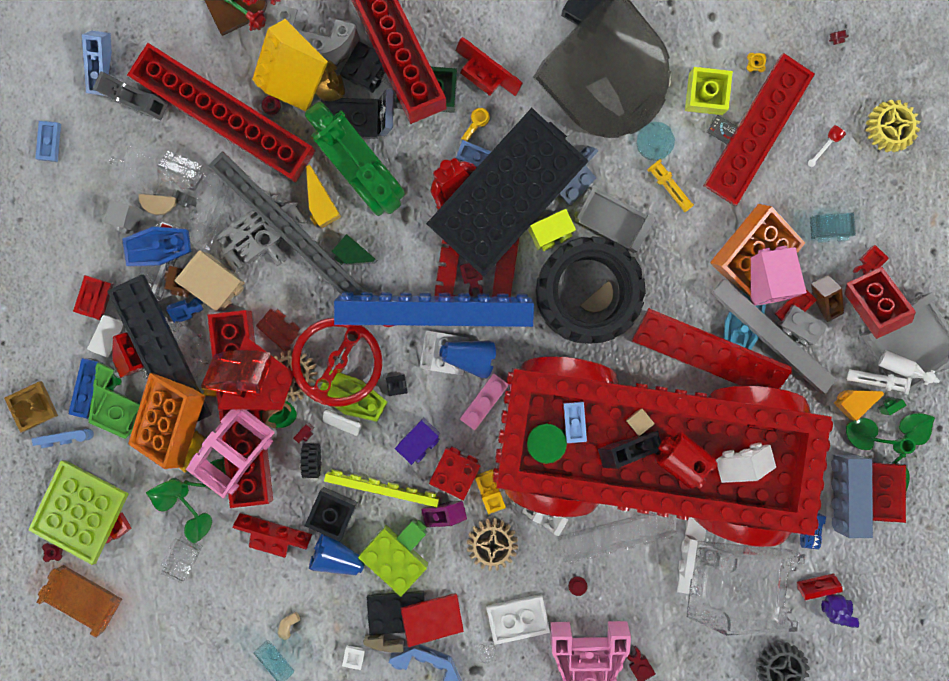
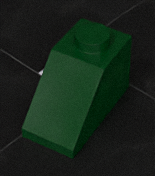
M347 234L332 250L335 254L333 258L341 265L344 263L348 266L375 264L378 261Z

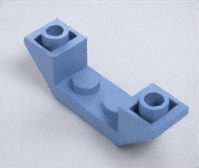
M421 644L404 647V652L391 653L389 663L395 669L407 670L411 657L414 656L420 662L425 663L427 661L432 663L437 669H446L443 681H462L452 657Z

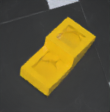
M493 469L475 476L488 514L506 508L499 488H496V483L493 482Z

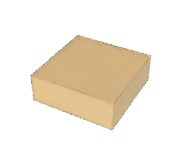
M642 408L626 419L638 436L655 424Z

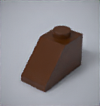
M829 275L811 284L812 295L817 299L816 304L827 322L844 314L842 287Z

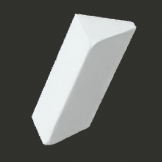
M103 315L87 350L110 358L113 351V336L121 334L124 328L122 321L109 315Z
M326 409L323 414L324 423L355 436L359 434L363 424L331 409Z

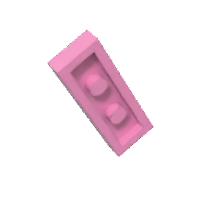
M493 373L460 420L473 430H476L509 384Z

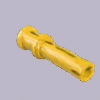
M659 159L647 171H651L658 180V185L660 184L665 187L685 213L694 204H692L672 179L671 171L668 172L661 163L662 160Z

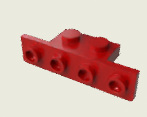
M464 37L460 38L455 51L468 60L461 69L460 74L489 96L500 85L516 96L523 82L474 46Z
M239 513L232 527L251 533L249 548L283 558L288 553L289 545L307 550L312 538L310 533Z

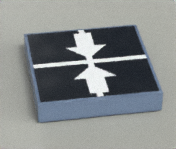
M386 88L379 98L378 136L385 137L393 128V89Z

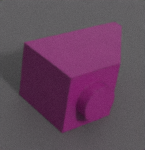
M450 501L438 504L437 507L429 506L421 509L426 527L453 526L467 520L463 501Z

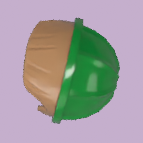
M286 400L281 411H260L261 421L272 428L290 426L297 417L294 406Z

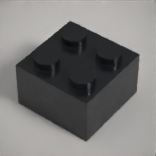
M323 487L318 493L305 527L340 542L358 502Z

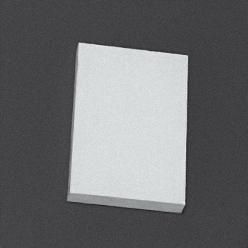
M542 594L486 606L494 645L550 633Z

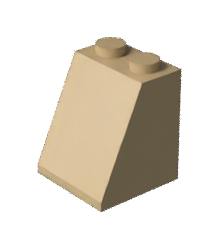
M200 250L174 280L218 312L226 311L230 307L232 298L238 296L243 291V285L245 284L242 279L215 257Z

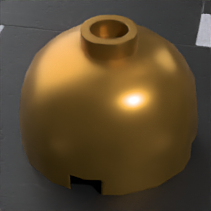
M327 60V66L315 94L324 101H335L343 98L345 86L341 75L337 76L334 71L337 70L336 65L332 61Z

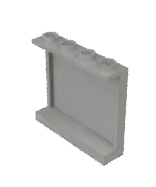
M933 292L923 293L909 302L916 311L912 323L878 339L874 337L870 330L860 335L878 362L882 353L887 350L916 362L925 373L933 370L935 371L934 374L949 368V326L932 302L937 299ZM882 367L887 376L888 374H894V377L907 379L902 375H899L895 372H892ZM912 378L909 393L917 390V386L925 382L923 378Z

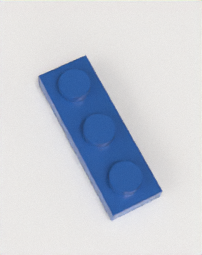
M86 358L81 359L69 415L89 419L96 374L95 368L99 361Z

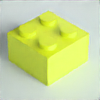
M694 67L688 76L685 111L715 115L726 113L729 110L733 71Z
M564 209L530 225L528 231L537 250L542 249L544 252L553 248L557 241L564 243L570 240L576 229L567 209Z

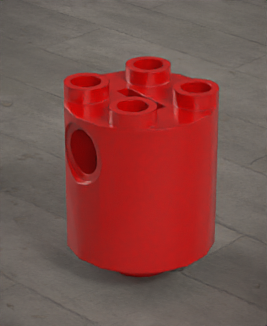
M682 432L676 434L672 439L666 437L658 448L661 452L657 463L689 489L695 486L701 488L706 482L705 477L718 465L712 455Z

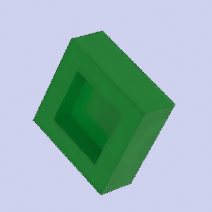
M891 397L883 401V405L878 407L881 414L892 415L907 405L903 399Z

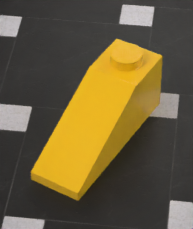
M309 164L306 166L309 210L312 213L309 217L315 226L319 225V227L324 228L341 218V215L314 169Z

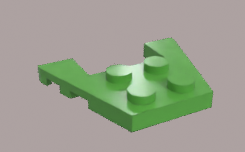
M98 362L95 368L94 390L88 423L126 439L132 433L140 403L108 389L107 385L115 369Z

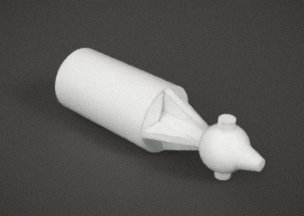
M885 350L879 359L878 366L906 378H923L925 385L940 382L934 374L935 371L931 370V372L925 373L916 362Z

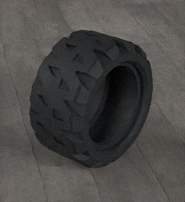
M596 236L577 238L560 246L541 268L535 290L536 303L545 323L562 338L584 344L603 343L625 333L639 317L646 294L645 279L642 278V269L635 257H631L629 251L619 243H613L607 238ZM593 260L604 264L613 272L619 285V300L616 308L609 317L596 324L583 323L572 318L564 310L559 299L558 285L561 275L570 264L577 261Z

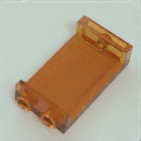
M62 565L50 572L47 577L49 581L40 589L38 593L39 598L36 603L42 604L45 602L91 628L90 635L97 638L105 631L122 598Z

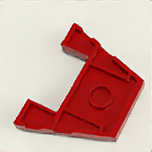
M244 336L238 354L257 361L245 397L243 398L224 391L218 410L281 411L294 377L293 372L248 337Z

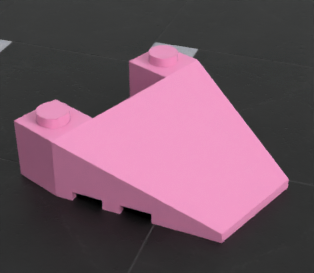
M608 621L607 637L572 638L570 622H551L550 640L552 654L563 681H617V675L619 671H622L623 662L630 653L631 634L628 622Z

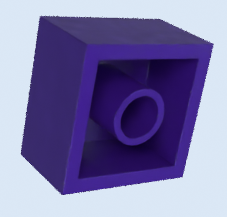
M423 417L394 449L411 465L414 462L418 464L426 456L425 450L428 447L432 449L439 442L440 432Z

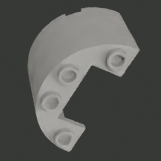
M278 4L277 22L286 19L326 60L332 61L336 66L349 59L357 43L360 41L355 24L337 19L334 23L331 38L304 32L305 23L295 20L298 10Z

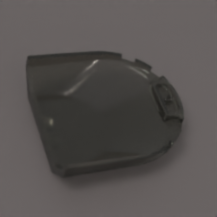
M604 0L541 62L533 78L581 129L604 138H619V136L633 134L641 130L656 117L666 101L664 98L671 84L672 71L669 69L668 59L670 57L663 41L630 0Z

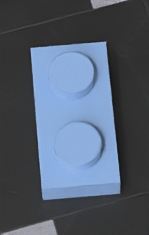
M584 402L563 403L566 442H587Z

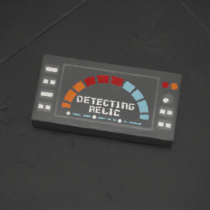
M717 115L707 133L728 144L738 126Z

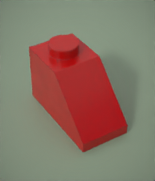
M125 332L113 336L112 361L120 378L142 370L144 366L128 333Z

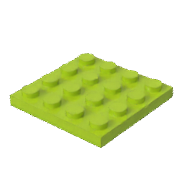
M61 460L28 530L85 562L94 565L99 559L129 493L66 460Z

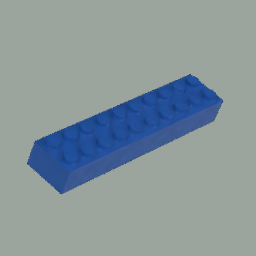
M342 292V295H339L334 300V325L533 327L534 302L531 297H528V294H516V297H509V294H497V297H489V294L480 293L478 296H470L469 293H459L458 296H450V293H439V296H431V293H419V296H412V293H400V296H392L390 292H383L381 295H373L372 292H362L361 295H353V292Z

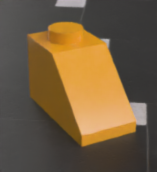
M844 390L838 394L834 404L848 419L857 421L884 393L874 390Z

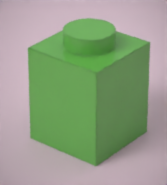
M414 519L396 539L411 552L428 533L427 527L422 521Z

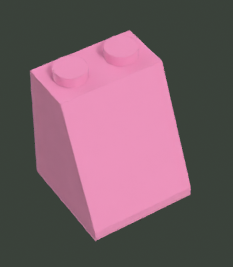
M787 246L775 248L774 251L766 248L759 250L757 255L751 257V303L755 306L783 302L807 293L796 247L787 249Z

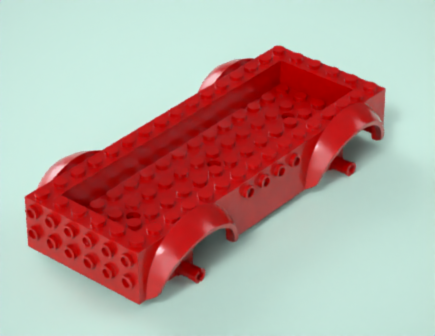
M570 357L532 358L524 361L519 369L512 368V372L508 371L507 384L510 385L509 391H505L504 402L507 406L506 410H502L501 422L504 423L503 430H499L498 441L501 443L500 449L496 450L495 460L498 466L493 470L492 479L496 483V488L504 489L508 497L518 505L537 513L556 517L587 515L593 512L599 504L618 506L617 509L622 511H629L630 508L637 509V512L642 514H649V511L657 512V515L662 517H669V514L677 515L676 518L688 520L689 517H692L703 528L719 537L757 547L780 545L786 541L791 533L815 535V531L818 529L817 514L821 509L820 494L824 489L823 474L827 469L826 454L830 449L829 433L833 429L832 416L811 413L809 404L803 396L787 390L758 386L724 387L714 390L707 397L706 393L695 392V395L687 394L686 390L680 389L670 392L667 391V387L660 386L650 389L647 384L636 383V386L619 384L617 374L611 368L599 363ZM583 401L587 442L567 443L565 453L554 463L545 464L535 460L527 448V439L532 429L541 424H551L565 430L563 403ZM642 408L655 423L644 433L658 430L661 442L666 437L672 439L676 434L682 432L712 455L715 461L725 451L734 450L735 453H739L742 450L749 449L750 445L754 443L771 445L776 468L758 481L722 483L718 467H716L705 477L706 482L701 488L695 486L689 489L657 463L661 451L618 469L603 468L598 448L637 436L638 434L628 424L626 419Z

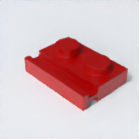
M84 275L73 312L101 320L110 298L107 290L112 289L114 284Z

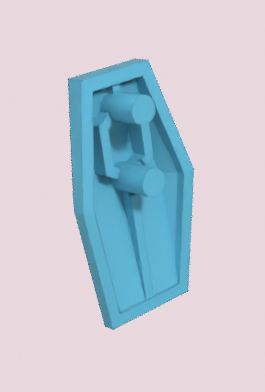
M740 290L739 292L751 302V298ZM766 304L756 306L765 314ZM729 311L725 320L723 339L751 350L759 337Z

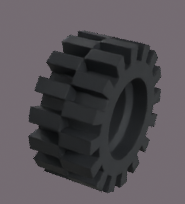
M303 443L300 455L302 478H319L322 463L321 446L319 443Z

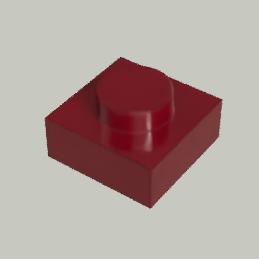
M310 423L305 424L293 439L297 443L303 440L307 442L313 435L311 431L315 427Z

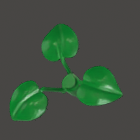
M919 413L905 416L899 424L900 431L905 435L903 438H898L895 441L875 438L879 432L878 426L873 420L868 418H860L857 421L854 420L846 425V435L850 443L860 450H871L874 446V441L892 444L894 451L900 454L892 462L896 464L902 458H905L906 454L913 453L916 445H923L930 439L935 417ZM906 467V491H907L908 486H909V481H910V474H909V471H908V469H907V467Z
M224 457L210 462L226 475ZM171 478L169 481L147 491V496L158 511L163 512L172 508L176 504L177 498L191 511L194 518L188 520L184 527V534L189 542L197 543L209 532L212 526V517L208 513H202L198 516L197 512L184 499L189 493L188 485L205 487L204 483H194L187 480L182 482L177 478Z

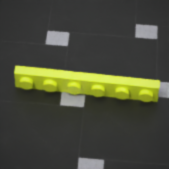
M331 470V472L328 471L325 474L324 482L429 506H438L439 496H436L435 492L425 491V493L417 492L418 489L413 487L399 488V485L396 483L388 482L386 485L374 478H369L368 481L361 479L362 476L356 474L346 476L342 475L343 472L339 470Z

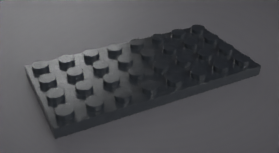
M531 107L426 225L484 277L589 161Z

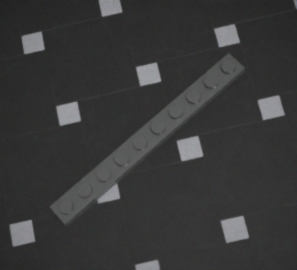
M224 151L208 165L341 295L342 292H353V295H361L362 292H366Z

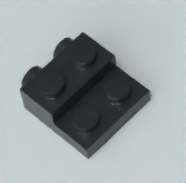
M360 41L340 72L343 78L371 93L380 86L382 77L385 74V70L374 47H369Z

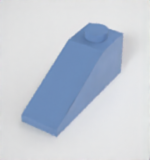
M91 30L82 34L86 93L103 95L93 90L100 71L109 75L112 54L111 33Z

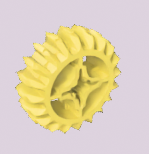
M889 100L887 103L882 102L879 106L873 108V112L868 115L870 119L865 123L870 126L865 130L871 134L867 139L873 138L872 145L878 144V150L884 148L885 152H890L891 150L892 152H897L912 145L913 140L918 137L916 133L920 130L916 125L921 122L915 119L918 114L912 113L914 107L908 109V103L906 102L901 104V100L895 102ZM886 113L884 124L881 125L882 116ZM902 128H905L904 134L900 139Z

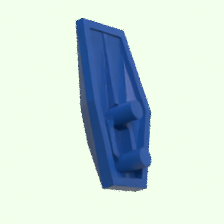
M151 227L122 239L126 266L163 265L192 252L189 231L187 229Z

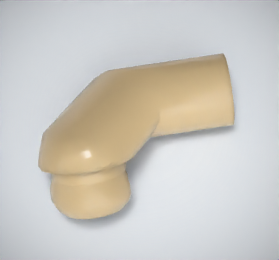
M297 612L281 620L277 632L279 638L283 640L290 638L289 630L291 625L300 621V616Z

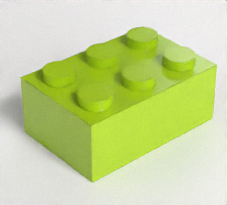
M385 525L362 550L358 558L401 597L427 569L428 562L414 549L410 552L396 539L398 535L388 525Z

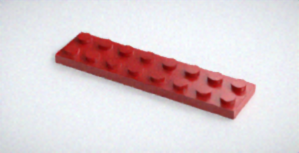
M785 53L780 55L705 181L704 187L730 204L738 205L815 73Z
M650 308L647 309L632 338V341L740 386L781 389L792 373V367Z

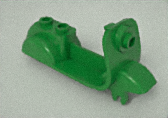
M317 102L305 112V117L316 130L310 136L376 216H380L384 212L392 214L401 206L400 199L405 195L404 189L349 123L344 112L339 111L334 116L322 102Z

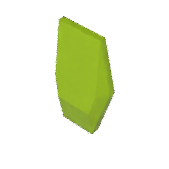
M337 373L327 395L334 398L347 397L360 391L366 383L361 379ZM324 382L320 387L322 391L328 389L327 384ZM373 389L359 402L335 408L345 415L378 421L388 401Z

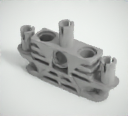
M279 193L271 196L276 203L283 206L281 208L300 227L302 226L300 222L303 224L307 222L297 209V202L282 199ZM254 210L232 224L217 237V240L221 241L222 253L220 254V259H225L234 273L241 271L240 268L243 269L245 267L235 254V251L241 253L240 256L244 258L247 264L253 263L267 252L277 266L282 264L281 261L285 262L287 260L277 246L284 239ZM269 235V243L263 245L262 238ZM228 238L232 240V243L229 246L226 240Z

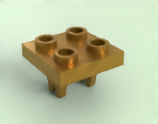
M42 381L4 398L20 433L58 416Z

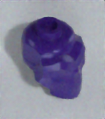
M840 594L827 595L825 600H822V611L825 612L830 622L841 626L859 628V619L852 617L853 603L851 600H846Z

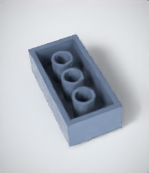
M833 455V460L831 461V468L834 472V479L831 481V486L834 490V498L831 501L832 508L834 509L832 527L834 531L848 538H873L872 459L860 455Z

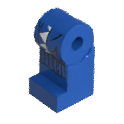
M820 513L817 514L818 529L815 531L814 536L800 534V545L802 548L820 549L822 528L826 522V516Z

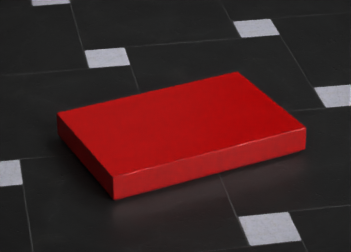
M872 463L873 521L906 523V464Z
M456 593L400 608L408 647L464 632Z

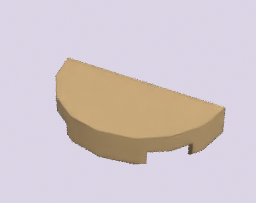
M138 194L142 208L148 213L158 216L166 215L176 207L178 199L175 197Z
M607 281L584 301L580 307L590 312H599L607 308L613 298V287L610 282Z

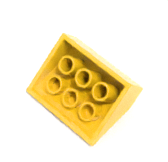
M284 19L267 29L252 80L266 94L303 111H307L328 61Z

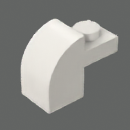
M526 508L523 510V513L532 521L543 525L556 536L560 535L568 522L566 517L545 515Z

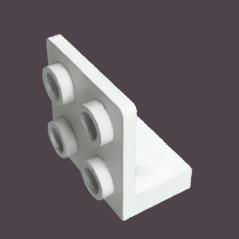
M426 330L419 368L463 375L464 370L442 361L439 352L441 346L446 342L469 341V338Z

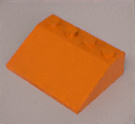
M758 204L711 260L710 264L751 298V257L757 255L759 250L770 248V251H774L775 248L787 246V249L796 247L798 253L805 242L772 206Z
M149 373L128 444L164 469L182 468L205 395L186 385L154 373Z

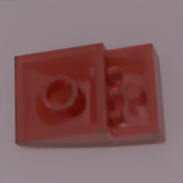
M236 350L215 354L201 384V388L241 395L242 391L260 394L271 364L270 352Z

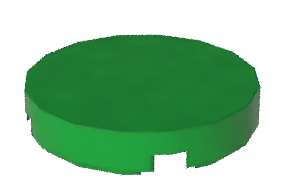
M541 424L533 428L527 439V448L530 455L538 462L545 464L554 463L559 460L565 453L567 446L566 437L562 430L551 424Z

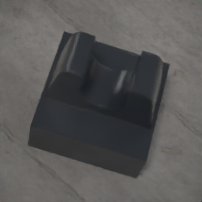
M405 374L386 377L389 396L408 393Z

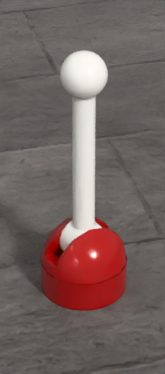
M834 125L829 130L828 142L813 159L808 161V166L814 167L817 159L832 142H839L846 135L845 131Z

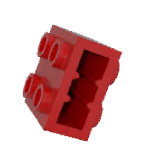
M446 447L429 484L464 501L481 464L478 462L479 459L468 454L466 457L460 454L461 450L456 447Z

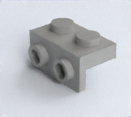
M795 305L790 307L782 322L777 324L786 335L796 337V341L803 346L815 345L827 327L826 324Z

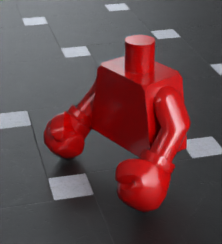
M457 158L443 160L440 163V168L433 172L434 180L432 181L430 192L436 203L437 211L477 168L473 163L459 162Z

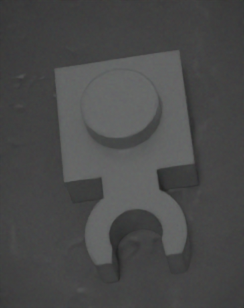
M177 189L174 190L172 195L179 199L178 204L188 208L190 205L197 207L200 201Z

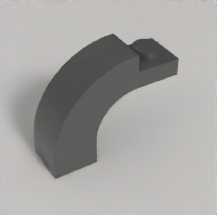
M100 71L93 90L107 96V98L158 120H162L169 104L153 94L138 90Z

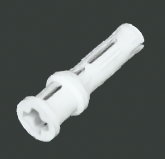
M849 369L847 381L886 387L887 391H902L907 395L909 394L912 380L911 377L905 379L894 377V374L884 376Z

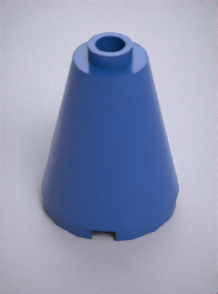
M489 340L446 342L441 346L439 356L442 357V361L477 377L487 379L494 367L491 366V360L496 358L495 343Z
M323 534L320 535L314 547V555L311 556L309 562L310 570L355 576L358 572L361 573L365 564L358 558L359 554L335 539Z

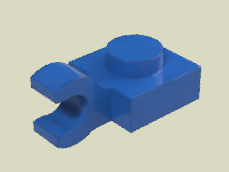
M196 297L187 304L185 300L167 305L166 311L176 324L192 319L195 312L203 311L201 305L203 301Z

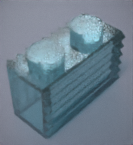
M854 212L821 214L810 217L811 239H818V243L830 242V239L837 238V242L849 241V237L856 236Z
M266 640L253 652L276 681H286L294 673V669L269 640Z

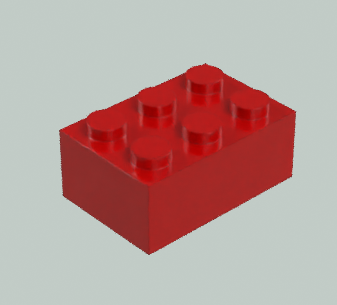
M883 267L846 283L845 296L876 339L913 322L916 311Z

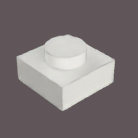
M347 645L342 666L361 670L365 649Z

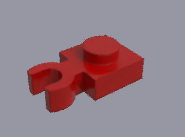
M873 245L859 259L863 264L856 266L853 269V273H857L861 269L863 275H865L870 270L874 271L880 268L889 257L876 245Z
M123 512L119 514L106 544L112 539L120 538L132 529Z

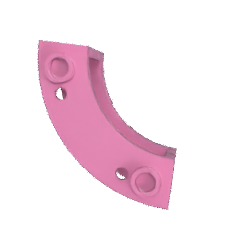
M230 410L220 421L221 423L215 430L216 433L213 431L203 442L199 453L194 455L186 469L223 499L228 493L232 495L239 487L237 483L250 464L263 449L267 450L273 443L271 438L275 432L247 410ZM235 421H238L262 440L247 459L221 439ZM213 448L239 468L232 479L206 460Z

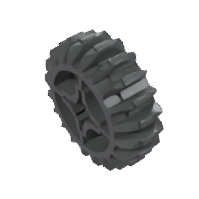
M778 641L777 647L771 643V649L764 647L766 653H759L762 660H756L759 665L756 667V671L759 673L757 676L760 681H774L770 678V669L775 672V681H805L804 678L809 677V674L806 672L810 670V667L807 665L808 659L803 657L804 653L798 650V647L795 645L791 646L788 642L783 645L782 642ZM791 656L795 659L796 668L791 666Z

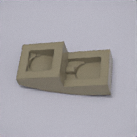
M384 634L365 635L363 640L365 646L375 650L404 652V638L385 640Z

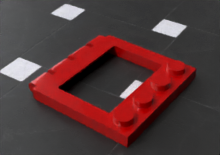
M519 239L496 263L492 297H497V294H509V297H511ZM450 246L449 248L441 247L439 262L446 263V267L438 266L436 281L443 282V286L435 285L434 296H439V293H450V296H458L453 295L459 254Z

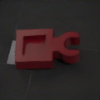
M469 263L461 264L460 269L464 284L470 283V296H473L472 289L475 287L479 288L480 293H483V287L478 283V281L483 280V276Z
M635 645L636 654L633 656L629 654L627 657L629 661L633 662L629 666L637 681H645L656 675L646 656L641 657V652Z

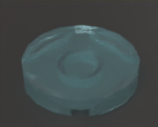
M652 122L645 125L639 131L636 139L639 153L646 159L653 161L667 157L675 144V137L670 127L662 122Z

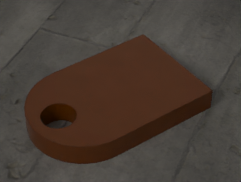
M204 0L222 36L249 24V19L246 18V15L230 3L225 2V0ZM233 0L252 13L261 10L265 12L267 8V0H258L250 6H247L242 0Z

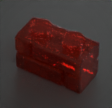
M270 309L257 323L256 327L282 350L288 351L302 334L299 331L301 328L293 321L289 323L285 319L286 315L281 310L277 309L275 311Z

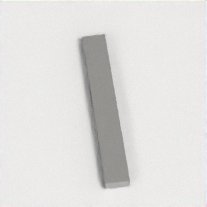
M722 279L711 294L819 393L826 394L836 379L726 279Z

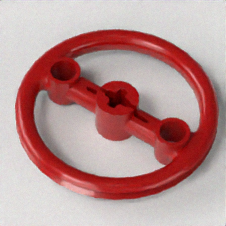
M327 318L310 325L299 336L294 345L291 365L298 386L308 397L323 405L341 407L359 402L374 389L381 376L383 359L377 340L367 328L362 325H334V318ZM327 327L347 328L340 347L329 355L327 368L322 377L316 381L313 387L310 386L305 380L300 366V356L305 343L314 333ZM353 334L356 336L357 340L350 341L348 340L347 335ZM360 338H364L369 344L374 358V368L370 380L360 391L353 395L341 398L329 397L327 394L331 388V383L337 373L345 369L348 362V354ZM345 349L344 353L341 356L340 363H338V365L335 366L331 375H329V373L333 369L334 362L337 360V358L339 359L341 353ZM324 382L327 384L328 389L322 391L318 388L317 384Z

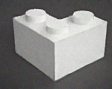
M762 443L751 444L749 449L742 450L739 453H735L734 450L725 451L721 457L716 459L722 483L758 481L776 468L771 445H762Z

